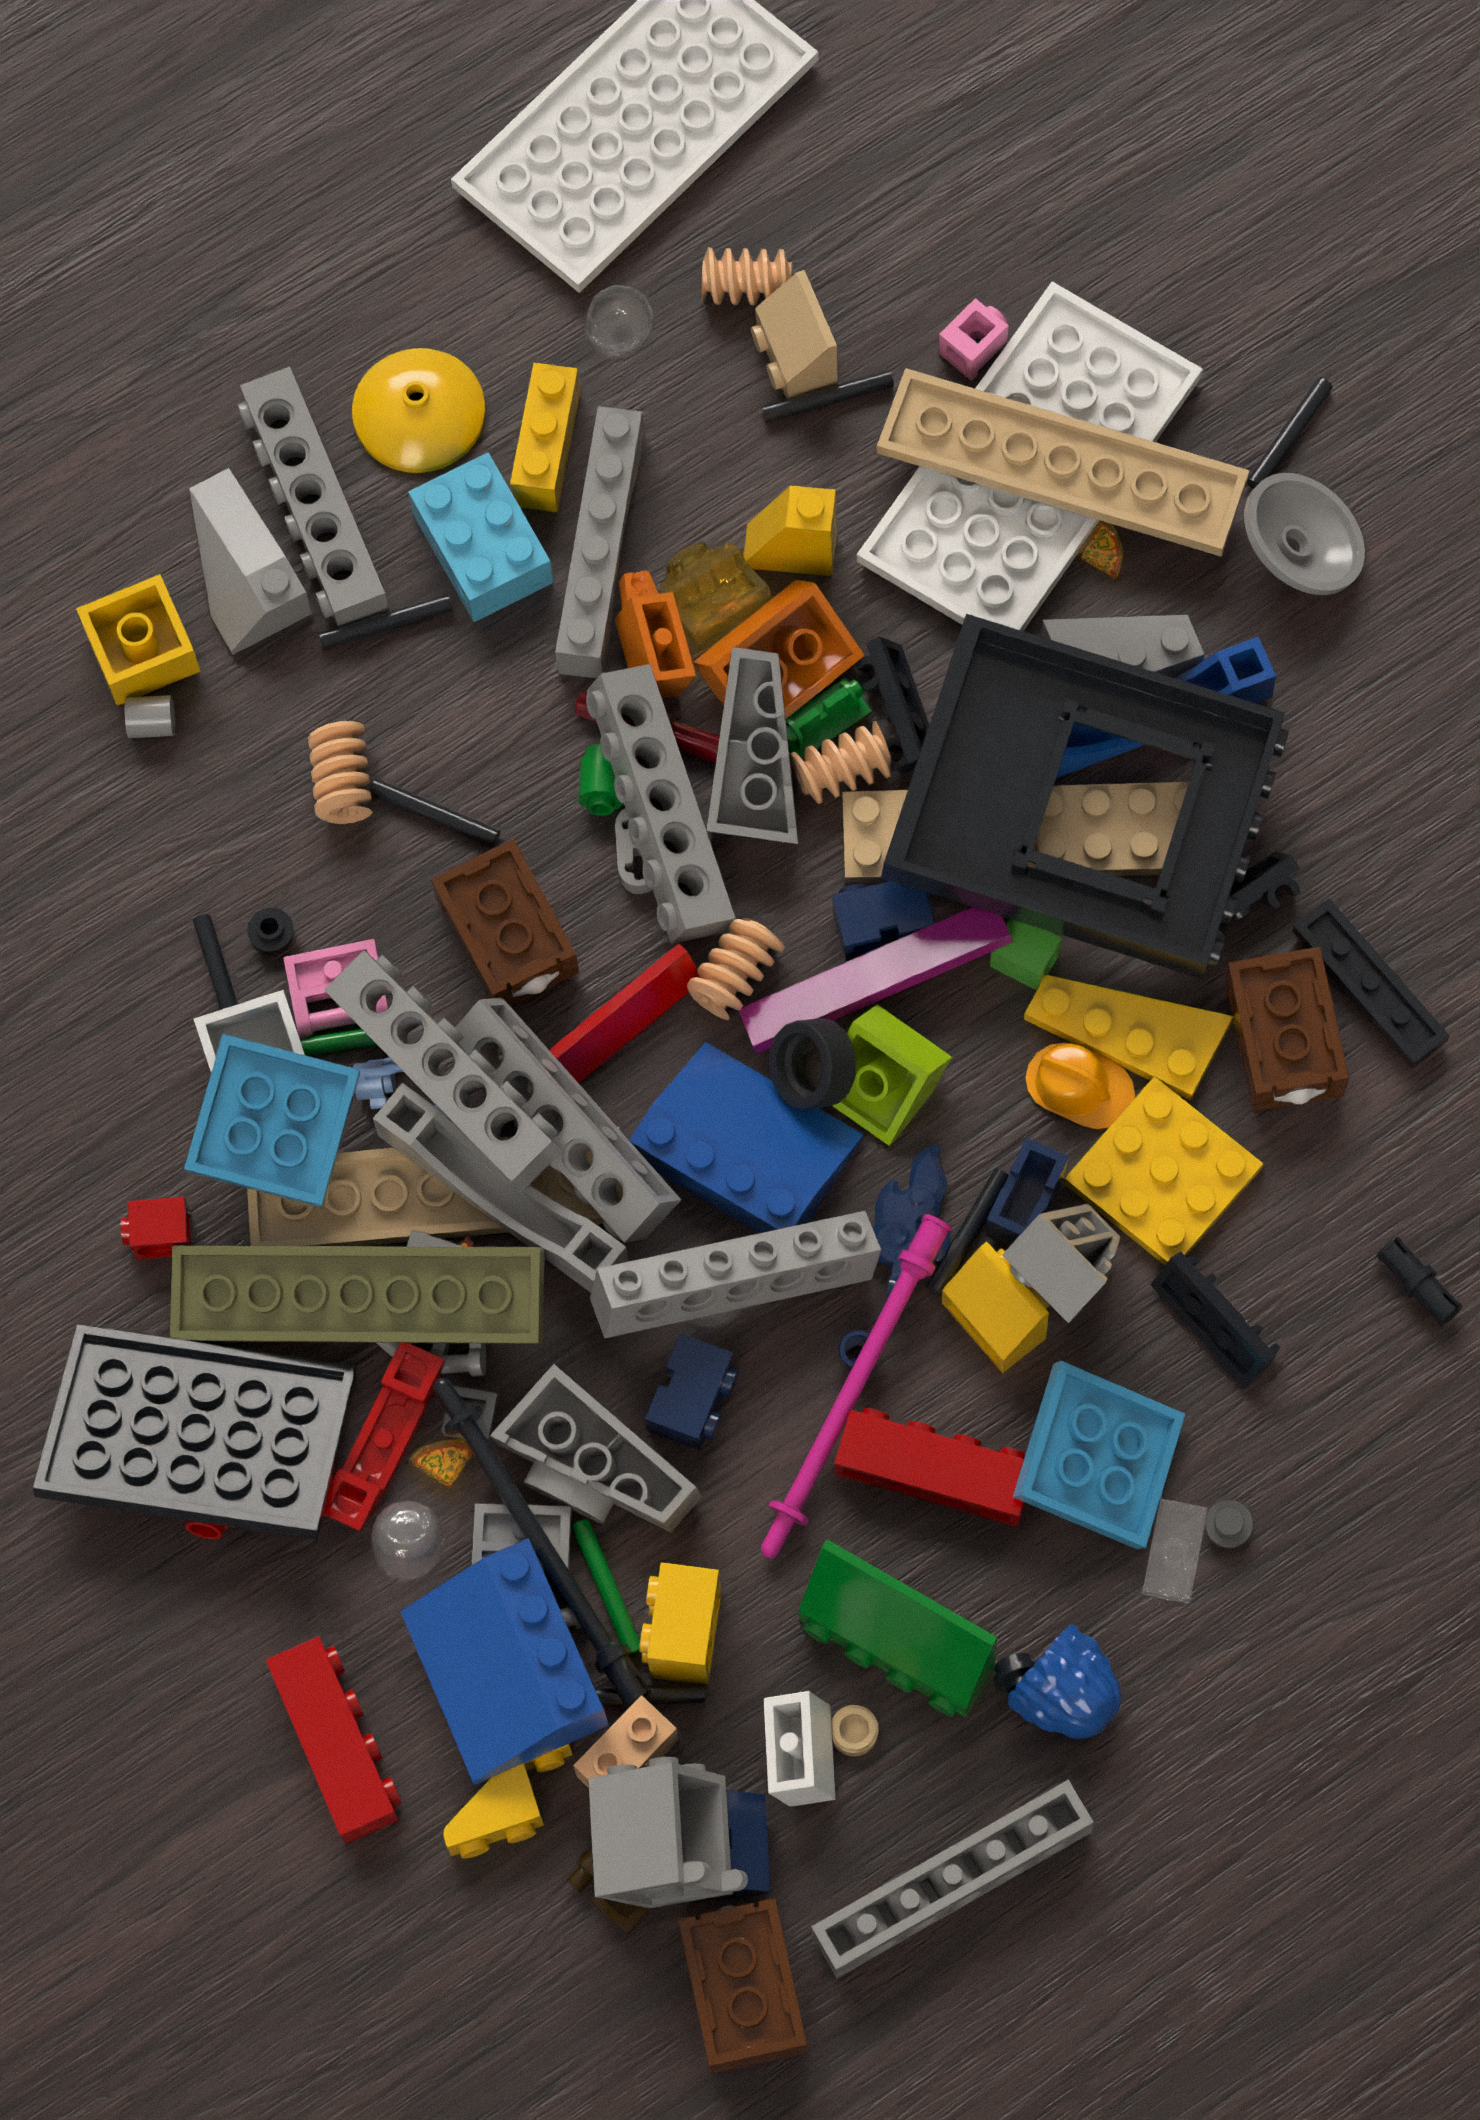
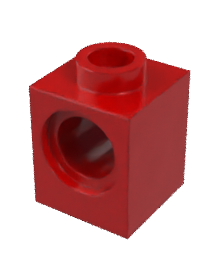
M185 1197L128 1201L129 1217H121V1236L123 1245H130L136 1260L172 1257V1246H192L191 1216Z

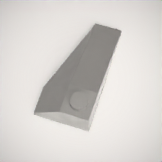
M228 468L189 488L210 615L231 654L234 655L311 615L312 612L304 587L230 469Z

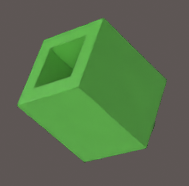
M1009 919L1006 927L1013 943L991 952L990 967L1038 990L1045 975L1050 974L1061 954L1062 937L1050 931Z

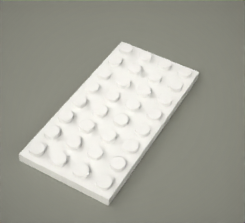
M637 0L451 178L452 188L580 293L819 61L818 51L755 0Z
M1051 282L975 389L1156 442L1201 379L1203 369L1063 287ZM920 466L857 553V562L962 625L967 613L1024 631L1101 520Z

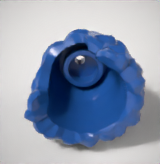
M1071 1624L1054 1639L1043 1656L1036 1661L1034 1666L1025 1673L1021 1681L1016 1684L1015 1690H1012L1008 1695V1705L1010 1709L1021 1714L1028 1722L1035 1723L1042 1730L1062 1733L1074 1739H1084L1101 1733L1117 1715L1121 1706V1687L1111 1670L1109 1659L1101 1652L1098 1643L1090 1636L1082 1634L1074 1624Z

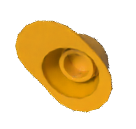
M1065 1042L1049 1045L1037 1052L1028 1065L1025 1077L1027 1090L1035 1103L1047 1111L1087 1128L1095 1130L1109 1128L1135 1099L1133 1081L1126 1070L1113 1060L1081 1045Z

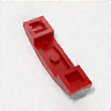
M410 1343L399 1344L381 1380L383 1387L343 1468H338L332 1479L324 1511L325 1516L359 1532L363 1530L384 1496L413 1440L433 1395L434 1383L440 1377L445 1363L444 1359Z

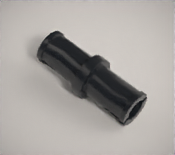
M1400 1237L1390 1240L1378 1252L1376 1258L1382 1261L1404 1285L1402 1291L1409 1298L1414 1296L1433 1316L1439 1326H1443L1445 1322L1448 1323L1460 1312L1463 1305L1435 1278L1437 1272L1431 1265L1424 1266L1402 1242Z

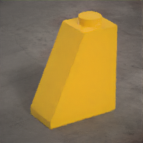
M789 486L747 523L743 568L832 576L837 538L836 490Z

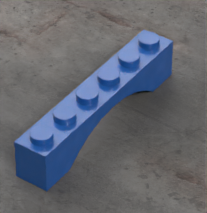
M1259 637L1214 653L1200 664L1175 677V679L1252 703H1258L1273 697L1276 674ZM1074 723L1056 778L1144 746V744Z

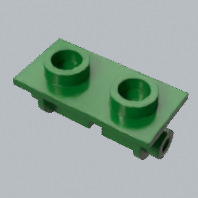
M846 678L842 679L786 719L790 753L796 752L804 760L806 747L813 746L819 750L822 741L827 739L832 741L872 713V710L861 698L864 692L856 680L849 682Z

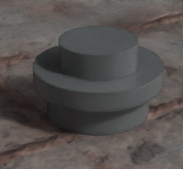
M1220 1501L1214 1504L1207 1512L1204 1524L1208 1538L1219 1547L1228 1549L1239 1547L1249 1539L1252 1533V1515L1243 1504L1237 1501Z

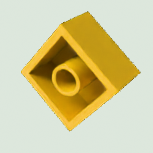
M160 574L76 608L85 634L117 706L125 703L126 697H140L201 672L194 649Z
M661 1562L659 1577L650 1576L646 1604L649 1605V1616H653L652 1624L643 1623L639 1651L642 1653V1663H648L651 1678L692 1684L705 1683V1685H709L722 1594L719 1570Z

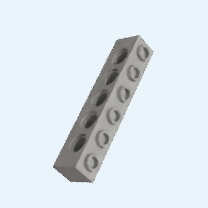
M287 367L240 385L244 402L237 404L239 413L246 429L254 427L259 439L253 441L254 449L261 466L270 464L275 477L268 479L277 504L283 502L287 504L290 515L285 516L284 520L292 541L301 540L306 553L300 554V559L308 579L311 580L317 577L322 591L315 594L324 617L333 616L337 627L389 612L382 584L291 368ZM278 420H284L288 422L286 426L280 429H273L269 427L273 422ZM299 457L304 459L297 466L285 465L291 458ZM308 495L320 497L318 501L312 504L300 502ZM323 533L336 534V536L328 542H319L316 540L317 537ZM346 570L352 572L345 580L332 579V576L338 571Z
M651 665L602 673L587 690V709L590 716L597 721L601 733V751L604 758L611 763L615 775V793L618 800L625 805L629 817V835L632 842L639 847L644 862L643 877L647 886L653 889L658 904L657 918L659 925L664 931H667L671 944L720 934L735 919V915ZM621 714L630 717L635 726L627 724ZM635 756L643 758L648 763L649 769L642 767L637 762ZM649 798L657 800L662 805L663 811L654 808ZM663 840L671 842L676 847L678 854L669 851L664 845ZM678 883L686 885L690 889L692 896L685 895L679 889Z
M363 950L324 991L511 1182L524 1190L563 1151L553 1140L558 1131L541 1114L538 1113L532 1119L521 1108L527 1100L508 1081L500 1086L490 1076L495 1068L481 1053L475 1049L469 1055L458 1044L464 1036L445 1017L439 1023L433 1019L427 1012L433 1005L414 986L406 991L396 981L402 973L384 955L375 960ZM386 994H392L393 1001L389 1009L382 1013H377L376 1005L378 1000ZM423 1025L424 1033L422 1038L415 1044H407L409 1031L415 1026ZM455 1057L453 1070L448 1075L439 1076L438 1067L445 1058ZM485 1088L487 1096L484 1103L477 1108H470L469 1099L473 1092ZM517 1120L518 1130L515 1136L509 1140H501L500 1132L502 1127L509 1121Z
M503 998L478 1000L455 1027L464 1036L458 1044L469 1055L475 1049L481 1053L495 1068L490 1076L500 1086L508 1081L527 1100L521 1108L532 1119L538 1113L541 1114L558 1131L553 1140L563 1151L549 1165L555 1170L562 1172L574 1185L573 1190L576 1196L598 1212L604 1219L603 1224L606 1230L613 1237L622 1240L624 1243L647 1239L681 1201L679 1196ZM499 1046L503 1051L502 1064L497 1056ZM528 1080H530L533 1085L532 1097H530L527 1092ZM558 1113L563 1120L562 1131L559 1130L556 1122ZM514 1120V1124L518 1129V1121ZM588 1147L593 1154L592 1165L589 1164L586 1157ZM618 1181L621 1183L623 1187L622 1200L618 1197L616 1192V1185Z
M866 1211L597 1268L590 1301L604 1338L872 1280L881 1248Z
M1067 1780L811 1926L812 1936L837 1979L1092 1833L1094 1822L1070 1781Z

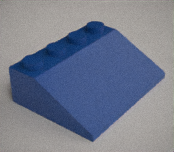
M705 1042L655 1100L629 1141L659 1175L755 1232L764 1233L809 1223L863 1140L864 1135L819 1108L800 1109L790 1106L780 1097L772 1080Z
M529 1538L482 1558L400 1611L474 1785L609 1726L604 1709Z

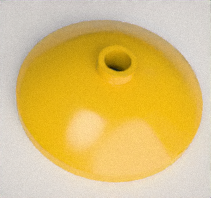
M425 348L399 351L377 362L361 379L352 403L354 428L364 449L383 465L409 473L436 471L461 459L478 440L483 429L486 414L481 385L469 367L448 353ZM413 393L424 395L418 401L409 399V396Z

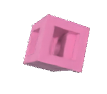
M975 298L939 334V354L972 381L978 375V371L1008 342L1009 325L1007 320L999 310L992 306L986 307ZM973 339H980L981 341L977 344Z

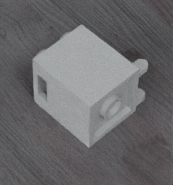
M658 1757L649 1760V1767L637 1769L635 1765H616L607 1768L608 1775L588 1778L595 1897L645 1908H654L733 1894V1891H739L746 1887L748 1882L746 1873L737 1869L731 1870L726 1781L724 1775L706 1771L703 1764L680 1765L679 1759L676 1757Z

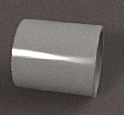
M172 695L125 698V726L128 738L175 735V709Z

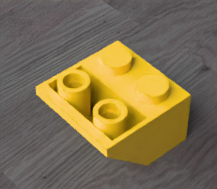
M986 1242L979 1247L942 1290V1304L997 1368L1004 1373L1046 1339L1049 1312L1046 1309L1049 1307V1303L1033 1286L1026 1287L1013 1276L1010 1271L1012 1265L1002 1256L1005 1252L1003 1249L996 1252Z

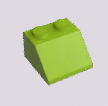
M877 1004L853 1021L847 1032L853 1044L856 1057L855 1080L850 1093L840 1103L832 1106L890 1146L933 1093L952 1056Z

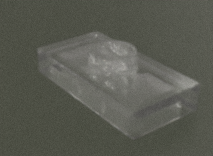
M1160 1498L1142 1592L1143 1595L1190 1604L1208 1510L1207 1507Z

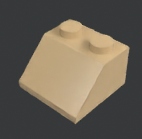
M802 270L795 273L755 308L756 326L751 327V334L758 352L766 351L771 363L766 365L770 381L775 390L782 388L786 399L838 384L837 344L806 272Z

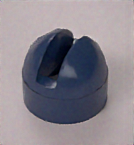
M855 1330L846 1334L841 1339L838 1346V1354L843 1364L847 1367H853L859 1354L849 1360L845 1352L863 1341L866 1342L869 1333Z

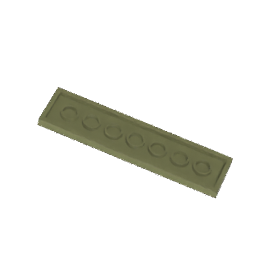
M172 1246L170 1338L187 1341L543 1344L545 1248Z

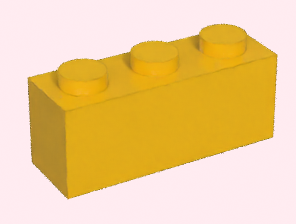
M533 363L510 481L511 493L519 507L558 512L581 394L578 368Z

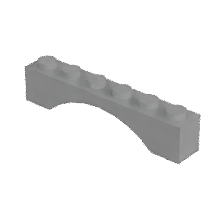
M602 406L597 408L555 651L559 674L597 679L600 674L605 672L623 535L630 500L639 472L645 436L642 411Z
M404 1083L398 1087L374 1116L373 1121L380 1138L528 1247L545 1248L544 1259L590 1293L597 1268L629 1262L626 1246L595 1223L556 1203L530 1185L524 1190L516 1186L438 1108Z

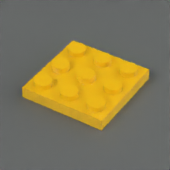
M1154 1076L1064 1178V1184L1162 1264L1166 1265L1169 1259L1179 1252H1182L1185 1257L1261 1171L1263 1163Z

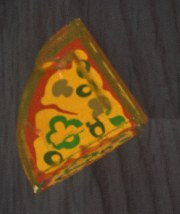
M1099 520L1078 550V557L1116 579L1121 571L1123 562L1122 543L1115 526Z
M443 1440L422 1446L410 1457L409 1462L450 1488L473 1453L465 1440Z

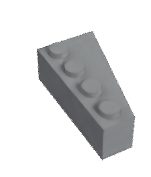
M732 647L706 831L798 844L779 654Z
M555 1364L549 1368L490 1435L498 1446L532 1463L534 1461L539 1462L611 1499L615 1505L670 1533L702 1498L696 1486Z

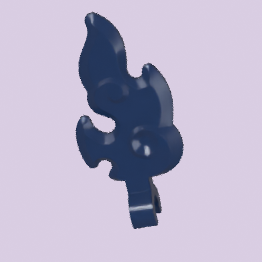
M932 1144L924 1148L915 1157L910 1172V1186L907 1190L901 1191L898 1189V1182L891 1180L881 1190L876 1201L873 1231L881 1248L878 1262L893 1267L887 1288V1299L902 1272L901 1262L898 1260L901 1251L908 1250L923 1220L924 1214L937 1217L941 1210V1201L946 1193L947 1182L939 1161L941 1148L938 1144ZM948 1232L934 1259L935 1261L941 1262L949 1248L951 1232Z

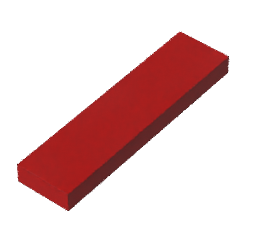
M678 943L549 1050L578 1083L688 993L687 984L689 980L695 977L699 978L698 969L688 951Z

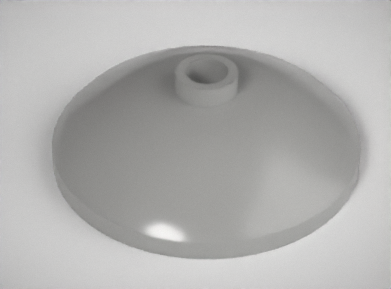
M1294 473L1271 475L1262 480L1251 491L1244 509L1246 532L1255 554L1267 570L1276 578L1302 592L1315 595H1330L1344 590L1359 576L1365 559L1363 536L1353 514L1334 492L1314 479Z

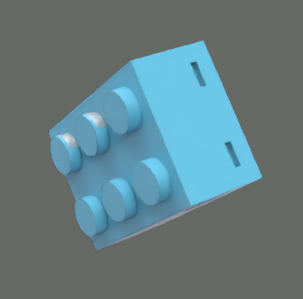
M489 452L408 491L413 516L473 622L554 583L550 559Z

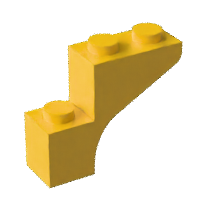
M564 1745L491 1777L446 1825L443 1835L450 1855L460 1854L462 1859L472 1858L489 1850L488 1844L505 1838H507L508 1843H516L533 1837L536 1834L535 1828L544 1826L527 1770L536 1768L538 1773H542L562 1766L565 1763L563 1758L573 1755L570 1745Z

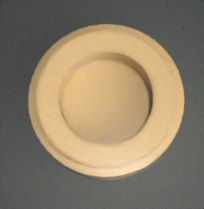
M859 1705L845 1706L837 1711L831 1720L832 1743L841 1753L848 1756H860L866 1754L875 1746L879 1733L878 1722L874 1714L867 1708Z

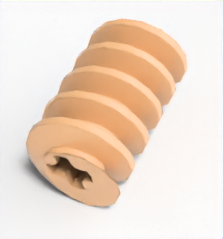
M708 247L702 265V304L707 293L711 292L714 303L720 305L725 293L728 292L732 304L738 305L743 292H746L750 305H756L761 293H764L765 299L768 298L792 277V262L787 261L783 249H779L774 262H770L766 249H761L757 260L752 261L748 248H743L739 261H735L730 248H725L721 260H717L713 248Z
M339 721L326 724L311 732L308 737L309 747L312 749L310 762L314 767L311 771V776L315 783L313 795L314 799L317 800L314 805L315 814L321 820L329 823H354L364 820L373 813L369 808L360 806L372 799L371 792L359 789L370 783L368 774L358 772L368 766L367 758L357 755L367 749L366 742L356 738L365 733L364 724L360 722Z
M873 721L872 735L864 726L856 728L855 741L847 733L840 734L838 748L830 739L822 741V755L813 746L806 747L804 752L805 762L796 752L789 754L794 776L804 796L810 794L818 804L823 803V788H827L835 798L840 796L839 782L844 781L852 791L857 790V775H861L869 785L874 783L873 769L878 768L885 778L891 777L890 754L884 736L876 721Z
M743 918V920L736 919L731 922L729 926L730 934H723L718 941L720 949L715 948L710 951L708 955L710 963L701 964L697 970L699 978H691L687 984L688 992L696 1002L712 1014L725 1020L730 1019L728 1013L724 1010L727 1006L735 1010H741L743 1004L735 996L737 992L751 996L754 990L746 982V979L749 977L756 981H762L764 975L756 965L761 963L772 967L774 964V960L767 950L770 948L777 952H782L785 948L783 943L765 926L748 918Z

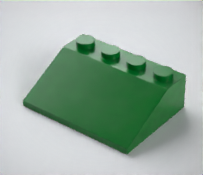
M826 1539L820 1550L798 1610L799 1622L804 1624L802 1630L818 1642L827 1644L829 1640H832L846 1648L844 1655L864 1668H869L872 1663L888 1673L886 1679L897 1688L911 1693L912 1689L915 1688L929 1696L928 1704L942 1714L953 1717L956 1712L966 1718L994 1671L997 1637Z

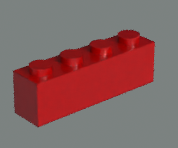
M863 1408L862 1412L850 1410L834 1462V1474L836 1476L1019 1527L1025 1502L1013 1498V1494L1026 1455L1025 1453L1007 1447L1000 1448V1452L981 1447V1441L967 1435L955 1434L953 1439L935 1434V1428L921 1422L909 1421L907 1426L889 1421V1415L871 1408Z
M318 1636L266 1659L272 1677L344 1843L347 1844L399 1821L393 1807L402 1804L391 1777L383 1780L380 1778L374 1763L383 1760L372 1733L362 1736L356 1719L364 1716L353 1689L343 1692L337 1676L345 1673V1670L335 1647L332 1646L325 1649Z

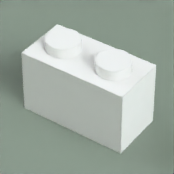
M810 1691L764 1698L768 1793L790 1807L836 1800L830 1705Z

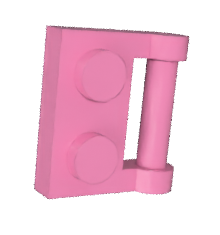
M374 939L283 957L299 1039L312 1037L315 1031L356 1023L341 1007L309 1014L307 1003L330 999L331 997L324 989L363 950L377 960L378 953ZM386 995L378 1000L376 1005L377 1013H382L389 1009Z

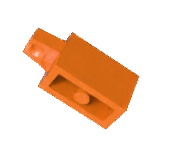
M649 571L626 573L619 580L622 610L615 617V622L628 668L650 664L661 698L679 697L695 678L696 674L673 592L659 594Z

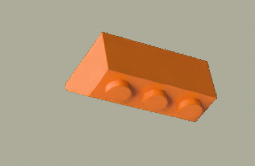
M795 580L693 661V664L716 697L724 704L732 647L778 653L785 719H787L865 655L816 583Z

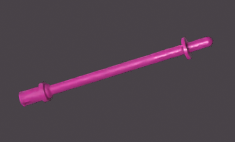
M924 1214L923 1220L908 1250L901 1251L898 1260L901 1262L902 1272L784 1502L772 1500L768 1505L769 1508L778 1514L761 1545V1552L764 1557L771 1559L779 1554L794 1523L807 1526L809 1519L800 1511L918 1280L926 1276H932L936 1268L932 1263L948 1232L952 1229L944 1221L929 1214Z

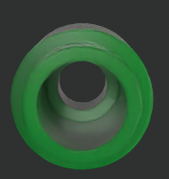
M594 744L585 749V755L580 759L578 802L581 806L587 808V811L591 814L601 816L612 814L614 810L623 806L624 803H621L616 796L614 788L615 775L610 761L604 758L600 744Z

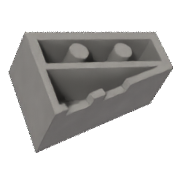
M1188 615L1043 620L1042 637L1172 678L1181 675L1204 661V652Z
M1089 1204L1039 1214L1002 1256L1012 1265L1010 1271L1013 1276L1027 1287L1033 1286L1069 1323L1106 1283L1107 1277L1105 1274L1111 1269L1112 1264L1109 1261L1116 1253L1120 1236Z

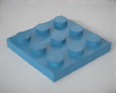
M222 1034L184 1167L185 1172L323 1208L360 1076V1070Z
M1059 1361L1053 1363L1013 1498L1135 1549L1146 1548L1185 1413L1066 1362Z

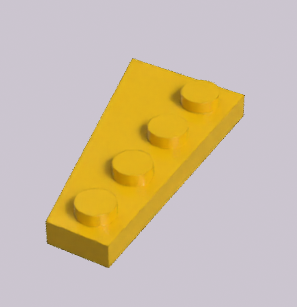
M1045 975L1024 1014V1020L1073 1044L1081 1045L1113 1060L1122 1068L1149 1081L1155 1076L1173 1092L1191 1101L1232 1023L1233 1016Z

